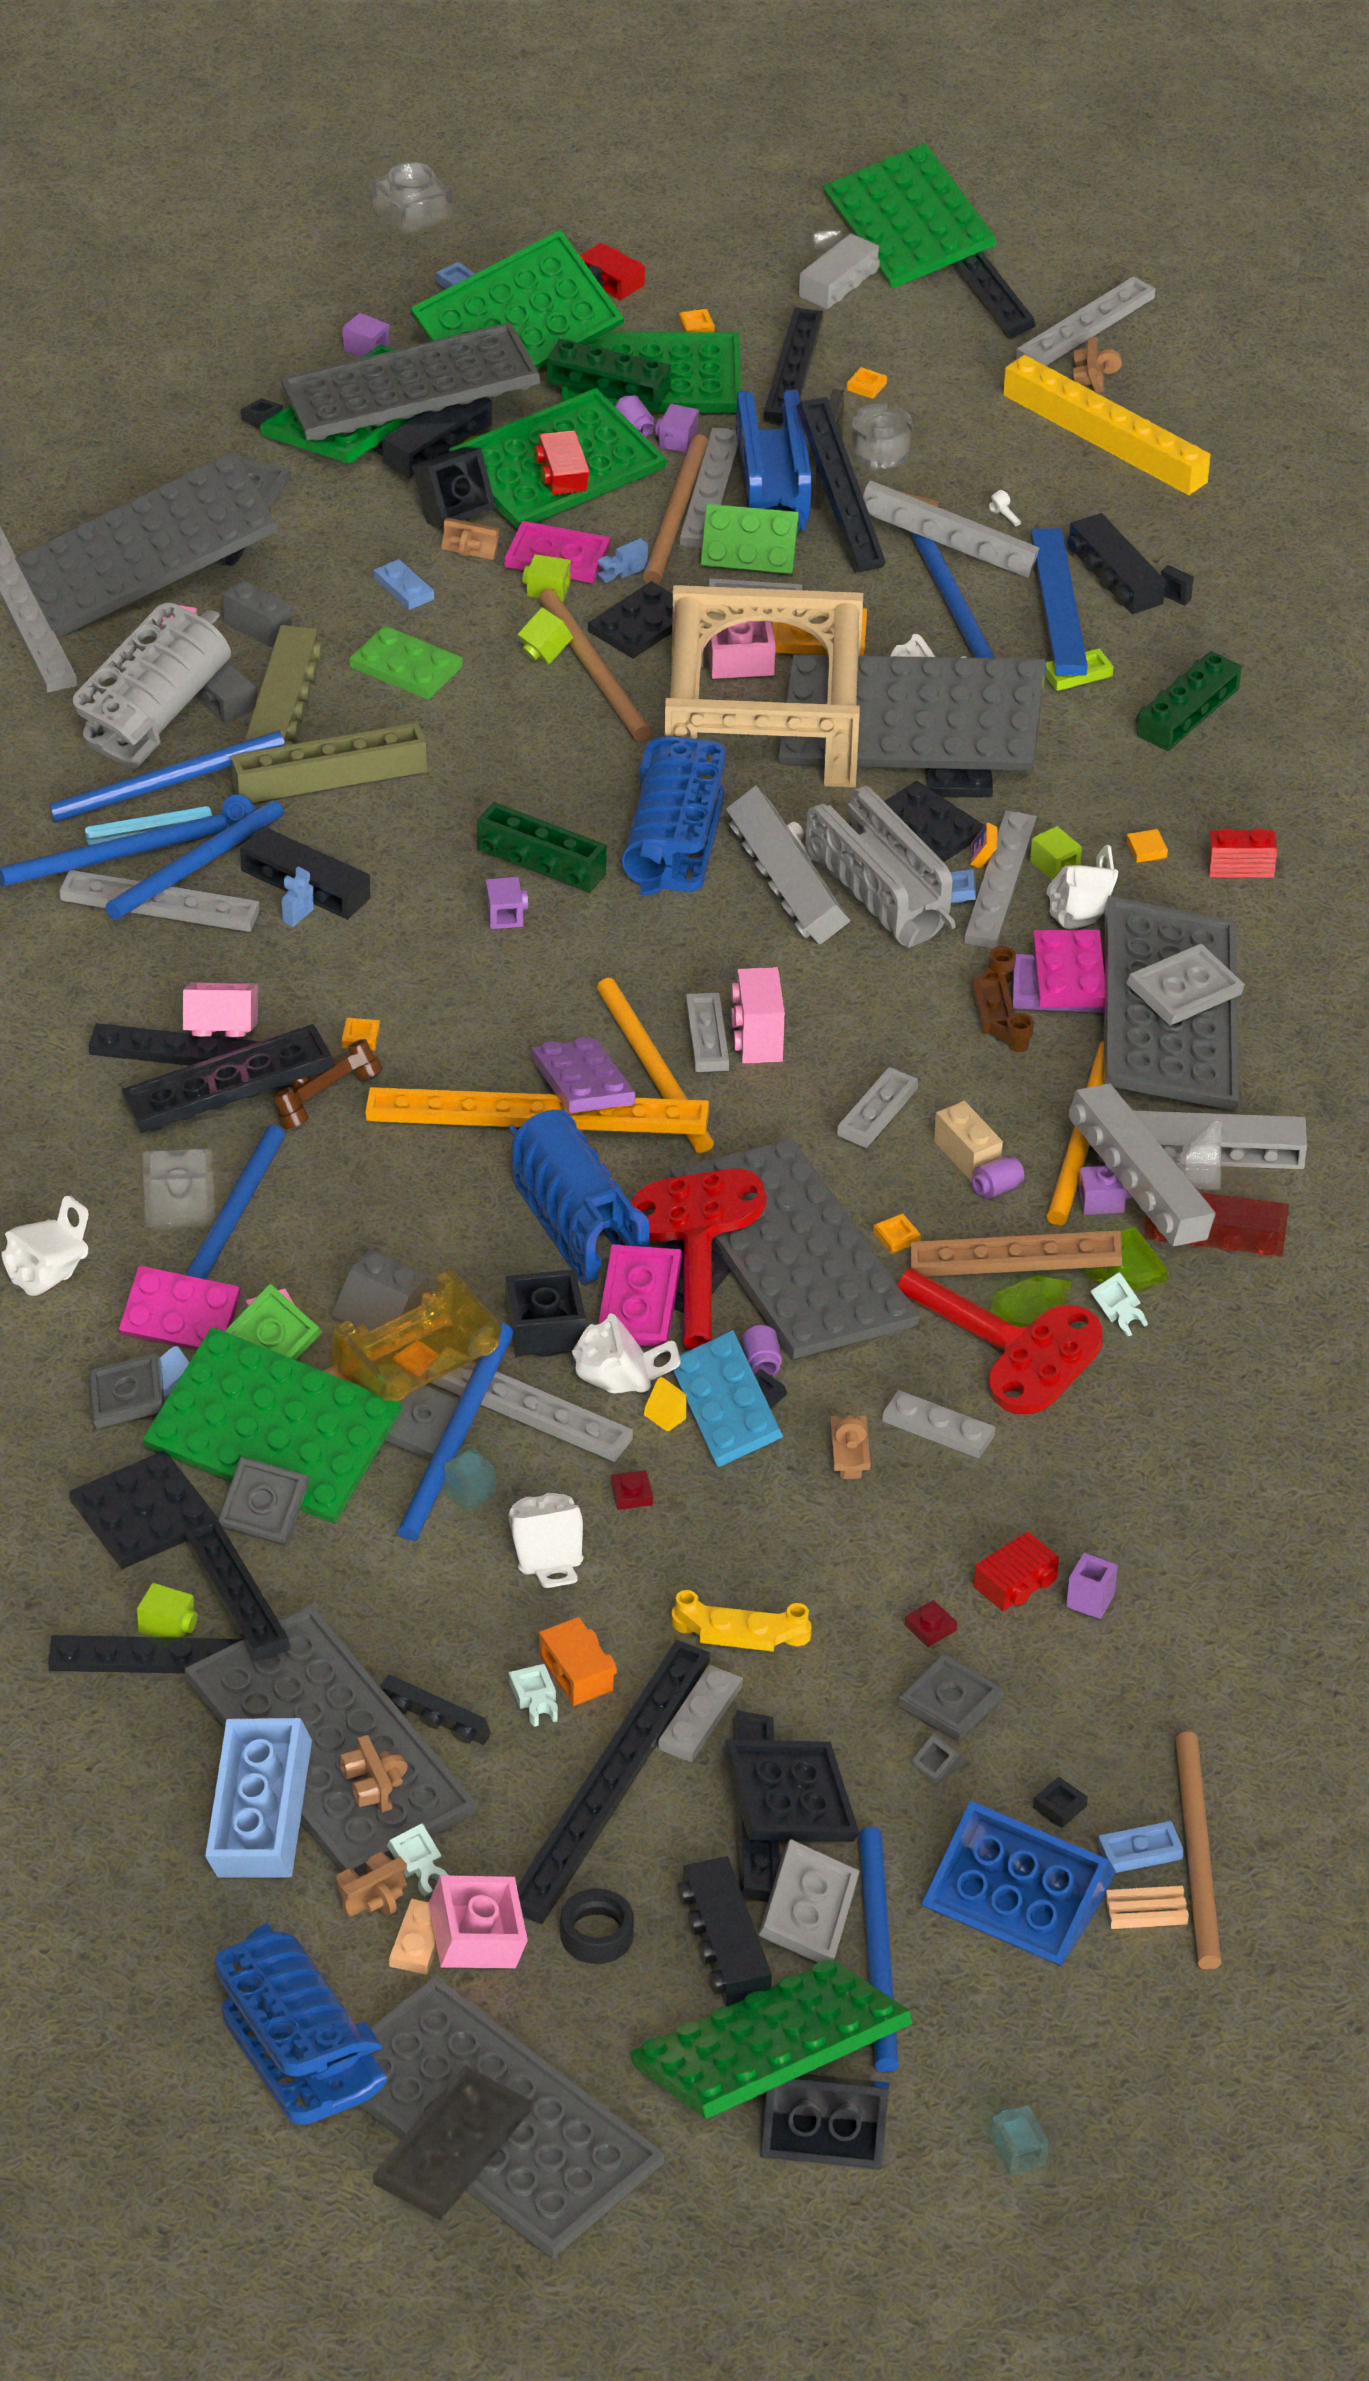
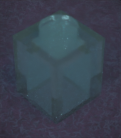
M474 1447L444 1463L445 1493L466 1513L474 1510L496 1497L495 1467Z
M1029 2105L1017 2109H1007L996 2116H992L990 2141L1010 2177L1047 2164L1049 2141Z

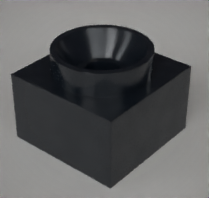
M462 447L412 465L427 524L444 526L446 518L462 520L496 507L481 448Z
M576 1269L505 1276V1307L509 1326L514 1331L512 1342L515 1356L533 1354L541 1357H550L561 1354L564 1351L573 1350L586 1329V1317Z

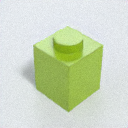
M535 554L530 566L526 565L523 572V584H527V596L539 598L543 591L552 589L563 602L571 584V560Z
M543 607L517 634L524 644L522 650L535 661L540 658L548 664L574 638L565 623Z
M1056 826L1032 838L1030 862L1053 881L1064 866L1081 864L1082 846Z
M152 1583L137 1607L138 1631L152 1637L184 1638L186 1633L193 1632L198 1619V1613L194 1611V1596Z

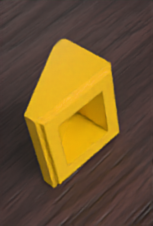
M660 1377L657 1379L645 1406L644 1415L665 1431H670L686 1419L687 1394L665 1378Z

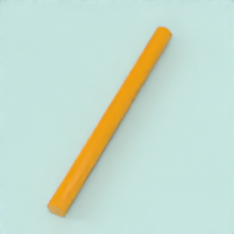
M613 978L601 980L597 985V991L663 1099L688 1100ZM708 1131L706 1135L685 1134L697 1153L709 1151L714 1145V1141Z
M1104 1041L1099 1044L1086 1088L1104 1085ZM1075 1125L1047 1213V1220L1051 1224L1060 1226L1067 1222L1079 1183L1080 1167L1084 1166L1090 1146L1087 1139Z

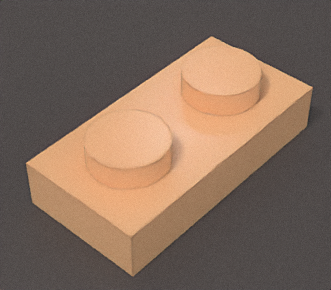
M411 1899L389 1957V1967L427 1975L437 1949L429 1902Z

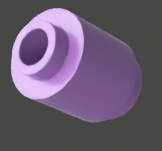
M634 395L624 396L618 400L616 408L646 438L650 436L655 429L654 418L641 400Z
M1004 1156L974 1169L972 1187L978 1195H982L987 1200L1016 1189L1019 1183L1024 1180V1169L1015 1157L1008 1158Z
M765 1325L751 1327L742 1336L744 1354L754 1374L761 1368L769 1375L774 1376L778 1373L782 1363L776 1331Z

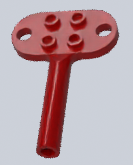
M725 1169L662 1179L643 1187L631 1200L633 1207L642 1212L648 1209L655 1210L651 1215L646 1216L649 1221L650 1241H684V1344L689 1349H694L712 1340L713 1238L718 1234L749 1226L761 1216L766 1208L768 1198L762 1180L754 1172L746 1169ZM750 1193H755V1194H757V1195H756L753 1199H751V1200H748V1201H743V1200H741V1199H742L745 1195H747V1194H750Z
M913 1268L905 1271L898 1283V1288L902 1290L906 1297L1004 1352L990 1370L989 1390L997 1405L1003 1410L1014 1414H1033L1043 1411L1053 1404L1097 1357L1102 1348L1103 1329L1098 1317L1089 1309L1077 1305H1060L1050 1308L1029 1326L1017 1327ZM1077 1321L1087 1324L1081 1329L1070 1327L1072 1323ZM1011 1390L1022 1392V1395L1016 1398L1007 1397L1005 1394Z

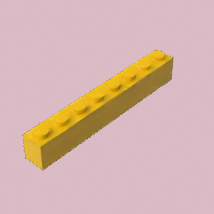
M1025 354L1005 367L1003 395L1187 495L1192 494L1208 482L1211 454L1196 445L1185 441Z

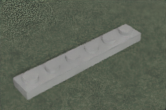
M1134 276L1017 348L1016 358L1018 359L1025 354L1047 366L1087 341L1088 338L1095 336L1154 299L1155 288Z
M712 428L680 535L681 546L702 548L707 504L723 505L739 451L735 430Z
M870 480L866 485L863 499L869 515L1023 577H1030L1039 547Z
M1005 810L997 835V849L989 859L965 933L964 944L992 949L998 946L1035 831L1037 816Z
M70 870L60 889V901L106 908V904L141 881ZM169 887L131 912L251 932L260 908L259 901Z
M447 1351L429 1372V1383L461 1396L476 1362ZM497 1371L481 1405L613 1462L619 1458L633 1440L632 1429Z

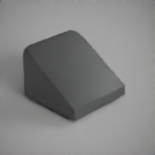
M935 1733L929 1737L910 1760L911 1764L936 1784L942 1782L968 1762Z

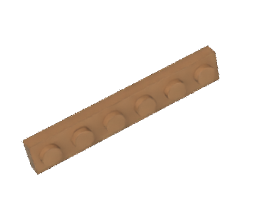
M1121 1230L911 1242V1268L926 1276L1122 1266Z

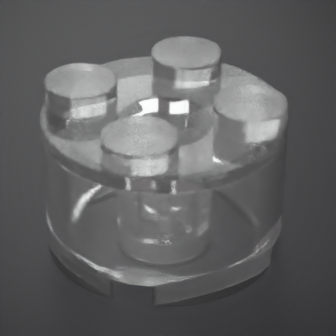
M876 403L860 408L857 411V416L853 417L851 454L856 461L864 465L866 470L875 472L880 469L905 465L909 462L912 418L904 409L898 407V411L888 409L889 404Z

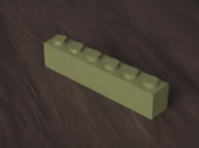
M280 626L245 741L276 731L281 732L285 746L292 745V740L297 741L299 734L298 720L303 721L305 714L304 700L309 701L311 695L310 680L315 681L317 675L316 661H321L323 655V642H318V629Z
M419 723L231 755V777L235 795H244L252 803L427 772L426 740Z

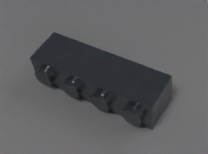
M483 397L474 399L469 404H454L446 406L440 411L421 413L382 438L383 463L410 478L414 475L412 465L448 453L450 448L468 441L491 426L492 400Z
M1103 513L1070 523V532L1067 538L1069 550L1083 561L1088 571H1092L1104 588L1109 589L1120 605H1123L1131 614H1135L1164 604L1166 580Z
M265 826L240 847L242 872L288 892V889L284 887V879L287 875L295 879L296 868L300 867L310 873L308 884L313 886V904L348 920L371 899L370 874Z
M725 1856L683 1865V1882H678L679 1898L682 1905H689L691 1911L688 1912L690 1929L693 1935L699 1934L701 1938L699 1942L700 1956L704 1965L710 1964L711 1966L710 1982L714 1994H721L724 2005L729 2007L744 2000L752 1992L771 1990L772 1973L729 1857Z

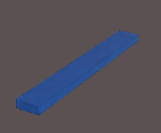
M1062 528L1031 529V543L1039 547L1035 565L1055 674L1057 676L1087 675V659Z

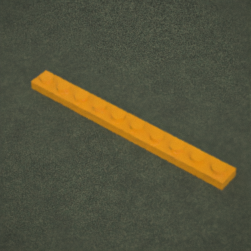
M370 1087L365 1113L366 1121L498 1127L514 1125L515 1127H521L527 1120L541 1112L564 1109L567 1113L568 1111L557 1095ZM635 1098L634 1105L568 1114L573 1118L579 1130L706 1135L709 1101Z

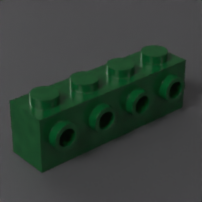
M559 339L547 357V383L584 392L597 388L604 396L618 400L624 396L634 395L641 400L644 406L659 409L671 389V364L632 356L628 353L615 352L598 346L585 345L573 340Z
M1209 651L1200 660H1196L1188 671L1183 675H1179L1174 683L1165 691H1160L1149 705L1143 706L1140 709L1136 718L1138 723L1137 737L1169 752L1239 690L1242 665Z
M493 802L477 819V850L589 893L606 875L607 845L496 802Z

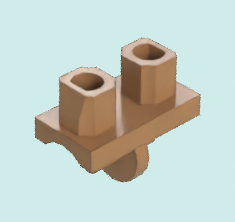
M1097 337L1088 338L1087 348L1074 351L1076 368H1073V376L1075 382L1084 387L1093 385L1095 392L1104 391V373L1112 374L1117 372L1122 365L1121 356L1118 352L1111 349L1103 350L1099 353Z
M446 518L444 520V536L441 549L457 552L461 556L471 555L494 560L497 555L500 528Z
M848 1415L842 1419L838 1416H830L834 1471H839L840 1478L859 1479L862 1477V1470H870L867 1417L858 1416L855 1418L852 1415Z
M368 1735L357 1738V1749L340 1755V1769L345 1779L361 1775L365 1777L363 1780L352 1783V1792L358 1807L377 1803L381 1813L392 1810V1804L388 1795L392 1791V1786L397 1787L403 1783L401 1777L408 1769L404 1757L401 1755H390L388 1751L380 1753L378 1757Z
M381 1851L370 1857L366 1862L367 1874L359 1877L353 1869H347L337 1874L336 1889L342 1897V1911L350 1918L365 1909L371 1913L378 1908L386 1916L396 1912L395 1899L403 1896L402 1890L407 1888L404 1876L407 1863L401 1856L391 1860Z

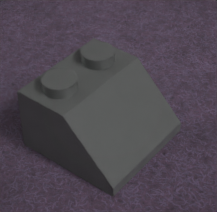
M369 1249L350 1269L331 1314V1319L378 1342H382L406 1330L429 1305V1275Z

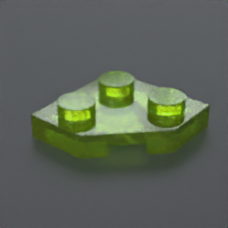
M1135 1226L1121 1231L1122 1266L1082 1268L1089 1279L1103 1283L1120 1272L1134 1291L1168 1281L1169 1273L1168 1269Z
M1036 1275L996 1292L990 1312L1017 1327L1029 1326L1048 1309L1067 1305L1071 1291V1281Z

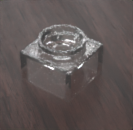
M422 162L398 164L389 171V174L372 179L373 208L402 236L452 218L451 189L434 174V171Z

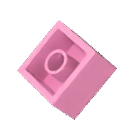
M750 621L733 625L717 633L706 644L712 679L774 676L776 646L771 622Z
M778 967L738 969L737 983L731 984L732 1003H737V1006L730 1010L731 1028H738L737 1031H734L733 1036L734 1050L741 1051L742 1063L782 1062L785 1012Z
M191 982L183 989V1030H192L193 1036H211L212 1032L225 1031V1036L243 1037L258 1024V983Z
M440 1875L428 1903L440 1967L516 1968L528 1940L515 1877Z

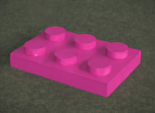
M522 521L505 556V567L524 570L526 565L530 566L535 554L571 560L572 580L594 583L597 573L601 569L598 560L607 556L611 547V537Z
M1034 930L1033 947L1039 1007H1104L1105 973L1100 930Z
M612 1244L598 1324L604 1322L608 1314H614L624 1324L639 1346L658 1347L668 1342L682 1262L681 1250Z
M138 1266L119 1332L121 1335L197 1351L211 1327L225 1331L232 1324L242 1291L238 1286Z

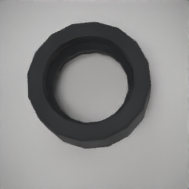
M597 1888L580 1891L569 1898L561 1910L560 1939L565 1950L575 1959L590 1964L612 1962L626 1954L633 1943L634 1912L630 1903L616 1892ZM605 1915L618 1922L620 1929L609 1936L601 1938L589 1937L576 1930L574 1924L586 1916Z

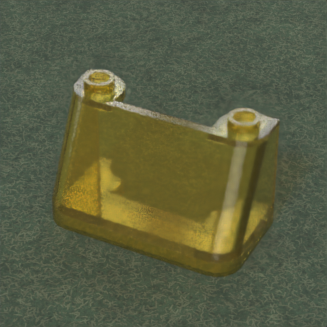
M451 1268L437 1275L440 1286L432 1295L428 1291L422 1294L421 1306L370 1332L363 1324L356 1329L349 1320L334 1327L332 1365L340 1375L366 1388L386 1402L399 1401L408 1393L482 1355L486 1356L495 1351L501 1335V1323Z

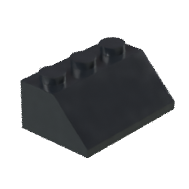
M803 2074L767 2091L761 2157L881 2169L890 2082Z

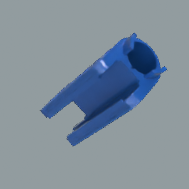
M785 390V393H783L784 403H781L783 424L781 429L758 430L754 396L750 394V391H739L736 397L735 429L740 448L748 508L799 512L797 531L801 528L803 531H807L806 522L810 515L811 471L805 432L796 408L800 403L798 390Z
M673 736L655 738L646 744L640 766V793L622 857V864L626 874L634 882L641 885L640 895H652L660 892L661 889L693 892L703 886L724 804L725 789L720 784L725 767V748L722 744L714 741ZM709 754H713L712 763L707 762ZM701 775H710V776H712L713 778H711V779H702V777H699V776H701ZM696 853L700 854L702 857L692 859L687 857V855ZM688 870L693 871L691 880H686Z
M564 1109L541 1112L527 1120L518 1131L514 1125L509 1126L510 1133L514 1138L512 1143V1176L515 1187L569 1267L576 1269L577 1278L582 1285L598 1279V1268L602 1267V1260L596 1252V1240L601 1230H603L613 1245L649 1247V1221L641 1210L634 1208L631 1201L623 1194L619 1184L611 1178L608 1168L599 1161L596 1151L588 1145L585 1135L577 1129L575 1121Z
M267 1922L256 1928L246 1938V1941L227 1947L216 1955L215 1964L218 1979L230 1996L222 2005L224 2023L291 2122L305 2125L364 2103L380 2091L387 2078L371 2053L383 2049V2046L365 2021L358 2024L354 2022L294 1936L285 1932H274ZM231 1963L237 1966L240 1965L241 1971L236 1974V1969ZM248 1986L244 1988V1992L240 1991L243 1987ZM253 2031L257 2037H249L246 2035L249 2032ZM264 2051H267L271 2059L265 2058ZM287 2077L297 2079L291 2084L278 2083L280 2079ZM301 2097L302 2103L307 2108L297 2105L296 2098Z

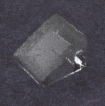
M837 229L811 231L809 237L815 254L824 255L843 240V232Z

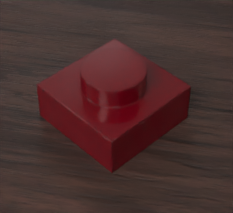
M647 1470L611 1475V1487L617 1510L653 1506V1494Z
M934 1600L905 1616L904 1626L927 1647L957 1631V1621Z

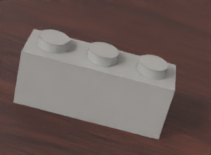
M850 233L800 273L799 297L826 309L830 308L837 301H841L853 288H857L869 275L876 273L880 264L878 259L879 246Z

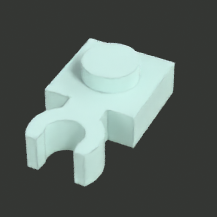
M1120 1272L1090 1291L1111 1322L1119 1318V1326L1125 1335H1132L1128 1327L1131 1320H1140L1144 1327L1148 1325L1143 1312L1135 1308L1140 1304L1138 1297Z
M545 1664L509 1672V1684L519 1708L529 1707L530 1723L534 1727L539 1726L538 1714L540 1713L549 1714L551 1720L557 1722L556 1690Z
M423 1824L389 1840L387 1847L393 1857L396 1859L401 1856L407 1863V1868L404 1870L405 1877L407 1878L414 1873L418 1876V1890L424 1897H428L433 1891L428 1884V1879L432 1878L438 1881L440 1875L448 1876L445 1870L436 1867L434 1864L440 1860L441 1854Z

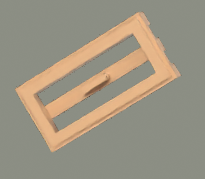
M1183 1886L1106 1890L1105 1899L1111 1929L1188 1924L1189 1915L1188 1910H1186ZM1171 1909H1177L1176 1911H1158V1912H1154V1910H1171ZM1136 1911H1139V1913H1123V1914H1117V1913H1119V1912H1136Z

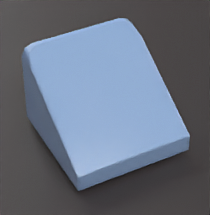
M178 1346L169 1349L160 1357L164 1396L172 1392L189 1364V1361Z

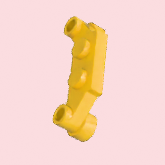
M683 1590L676 1595V1606L672 1609L671 1623L673 1628L681 1633L695 1632L700 1636V1643L774 1652V1647L783 1642L792 1646L807 1644L811 1639L812 1625L808 1620L809 1610L807 1606L801 1603H793L788 1606L786 1612L774 1614L705 1606L698 1601V1596L695 1592Z

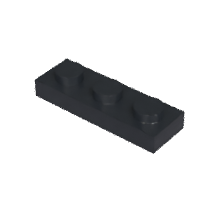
M388 1674L381 1685L382 1690L402 1714L410 1711L418 1715L419 1719L429 1727L438 1729L439 1726L451 1730L454 1737L464 1743L470 1744L473 1740L484 1745L491 1735L484 1717Z

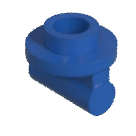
M236 794L224 801L221 811L226 822L229 825H233L259 807L254 806L246 796Z

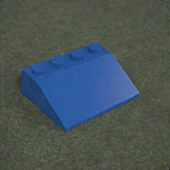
M970 1801L921 1905L1058 1966H1062L1100 1907L1116 1870L1106 1858Z

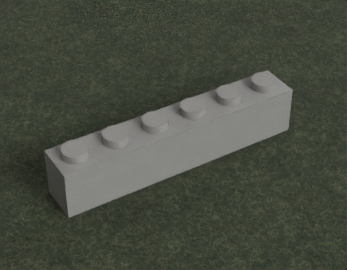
M757 785L726 808L733 819L729 822L730 827L740 839L743 836L746 840L742 842V845L752 858L758 857L759 860L755 862V865L766 878L769 876L772 878L768 882L769 886L779 898L782 896L785 898L781 902L782 906L792 918L797 916L799 920L794 924L806 939L811 935L818 944H822L851 921L773 803Z
M1111 1083L1076 1090L1068 1115L1071 1122L1079 1129L1088 1143L1103 1159L1106 1166L1111 1169L1123 1187L1131 1194L1171 1246L1207 1240L1215 1217L1214 1210Z
M1133 1111L1177 1165L1304 1169L1307 1151L1305 1117ZM1098 1154L1099 1162H1104Z

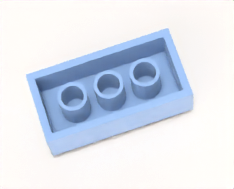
M301 1718L226 1720L205 1855L217 1878L292 1877L312 1739Z

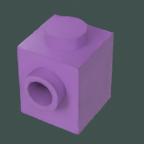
M359 313L343 327L344 351L363 357L379 345L389 347V324Z
M670 404L664 417L659 418L656 424L655 435L659 436V448L686 453L691 438L698 434L699 410Z
M519 877L486 879V906L490 929L523 927V910L528 909L527 890H521Z
M1107 1166L1080 1167L1078 1194L1083 1215L1124 1213L1125 1201L1131 1198V1194L1123 1187L1111 1169Z
M1083 1553L1069 1577L1067 1607L1101 1619L1115 1595L1118 1565Z

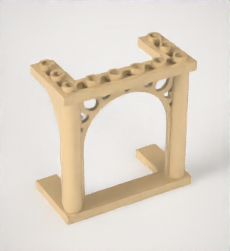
M674 585L672 672L670 698H666L665 736L697 739V732L824 737L826 738L824 786L856 787L860 706H856L858 656L861 653L863 593ZM750 621L782 622L799 627L816 637L828 654L827 704L699 699L701 667H703L704 647L717 633L740 623Z

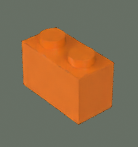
M580 1617L539 1632V1656L573 1706L613 1691L614 1675L617 1673L615 1662L610 1654H605L602 1651L597 1635L593 1629H587Z

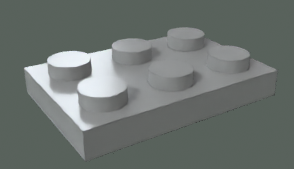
M1202 943L1131 973L1126 983L1170 1026L1241 995L1245 984Z
M790 1839L784 1847L758 1936L817 1963L825 1960L834 1961L860 1871Z

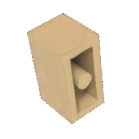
M965 1101L936 1112L934 1142L971 1182L975 1168L1002 1157L1003 1141Z

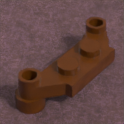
M998 946L990 951L989 967L979 978H972V992L983 1033H991L1009 1044V1048L1014 1052H1024L1028 1049L1029 1038L1033 1035L1034 1020L1028 1014L1014 1012L1007 984L1011 981V972L1015 968L1016 953L1010 947Z
M360 1039L351 1043L348 1046V1052L332 1057L335 1067L327 1069L319 1075L295 1080L273 1095L280 1111L278 1117L284 1129L297 1127L307 1121L309 1117L302 1103L354 1069L359 1080L370 1078L382 1071L383 1067L377 1055H373L366 1039Z

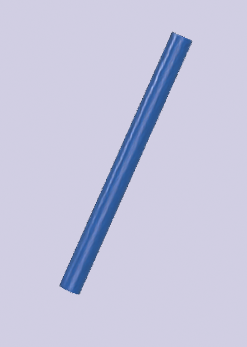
M911 532V536L974 658H995L935 541Z
M280 731L272 732L51 803L49 808L54 822L62 821L230 767L231 755L285 746Z
M275 800L269 801L106 904L108 915L112 919L118 920L249 838L263 826L266 827L282 817V806Z
M216 814L0 867V885L4 887L217 835L227 828L226 819L223 814Z
M270 1125L266 1128L186 1271V1276L207 1279L285 1138V1133L280 1127Z
M496 1323L397 1530L398 1534L404 1539L416 1541L421 1533L514 1335L513 1329L507 1324Z
M867 1827L860 1831L859 1842L869 1984L894 1999L882 1832L878 1828ZM894 2032L873 2042L875 2068L879 2072H893L899 2066L897 2035Z

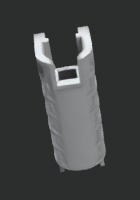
M164 603L155 608L73 696L76 713L88 720L83 729L86 745L128 768H138L161 743L159 734L230 659L231 650L226 639L212 625L220 617V614L208 610L201 616H198L173 603ZM147 636L156 637L155 641L150 644L141 643ZM107 678L116 679V682L111 686L101 685ZM93 699L94 703H92V704H91V703H86V704L83 706V703H84L85 701H86V702H90V701Z
M862 786L851 793V800L847 805V811L852 815L851 826L831 805L827 806L821 803L808 809L805 843L808 855L813 860L820 862L836 879L839 878L845 886L851 888L853 895L858 900L865 902L866 908L874 916L879 917L881 924L887 930L893 931L894 937L900 944L909 948L927 941L945 923L951 929L956 928L955 920L949 915L953 883L948 867L870 787Z

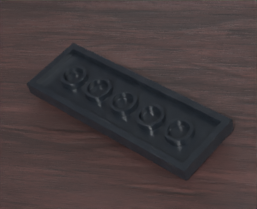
M314 1024L121 1090L124 1101L140 1133L159 1130L164 1125L179 1120L191 1119L196 1114L211 1109L223 1108L228 1103L243 1098L255 1097L261 1092L275 1087L287 1086L293 1081L307 1076L319 1075L335 1066L332 1055Z

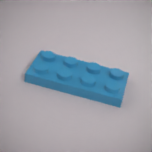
M733 1330L679 1355L681 1363L673 1371L683 1392L687 1394L689 1406L718 1467L783 1437Z

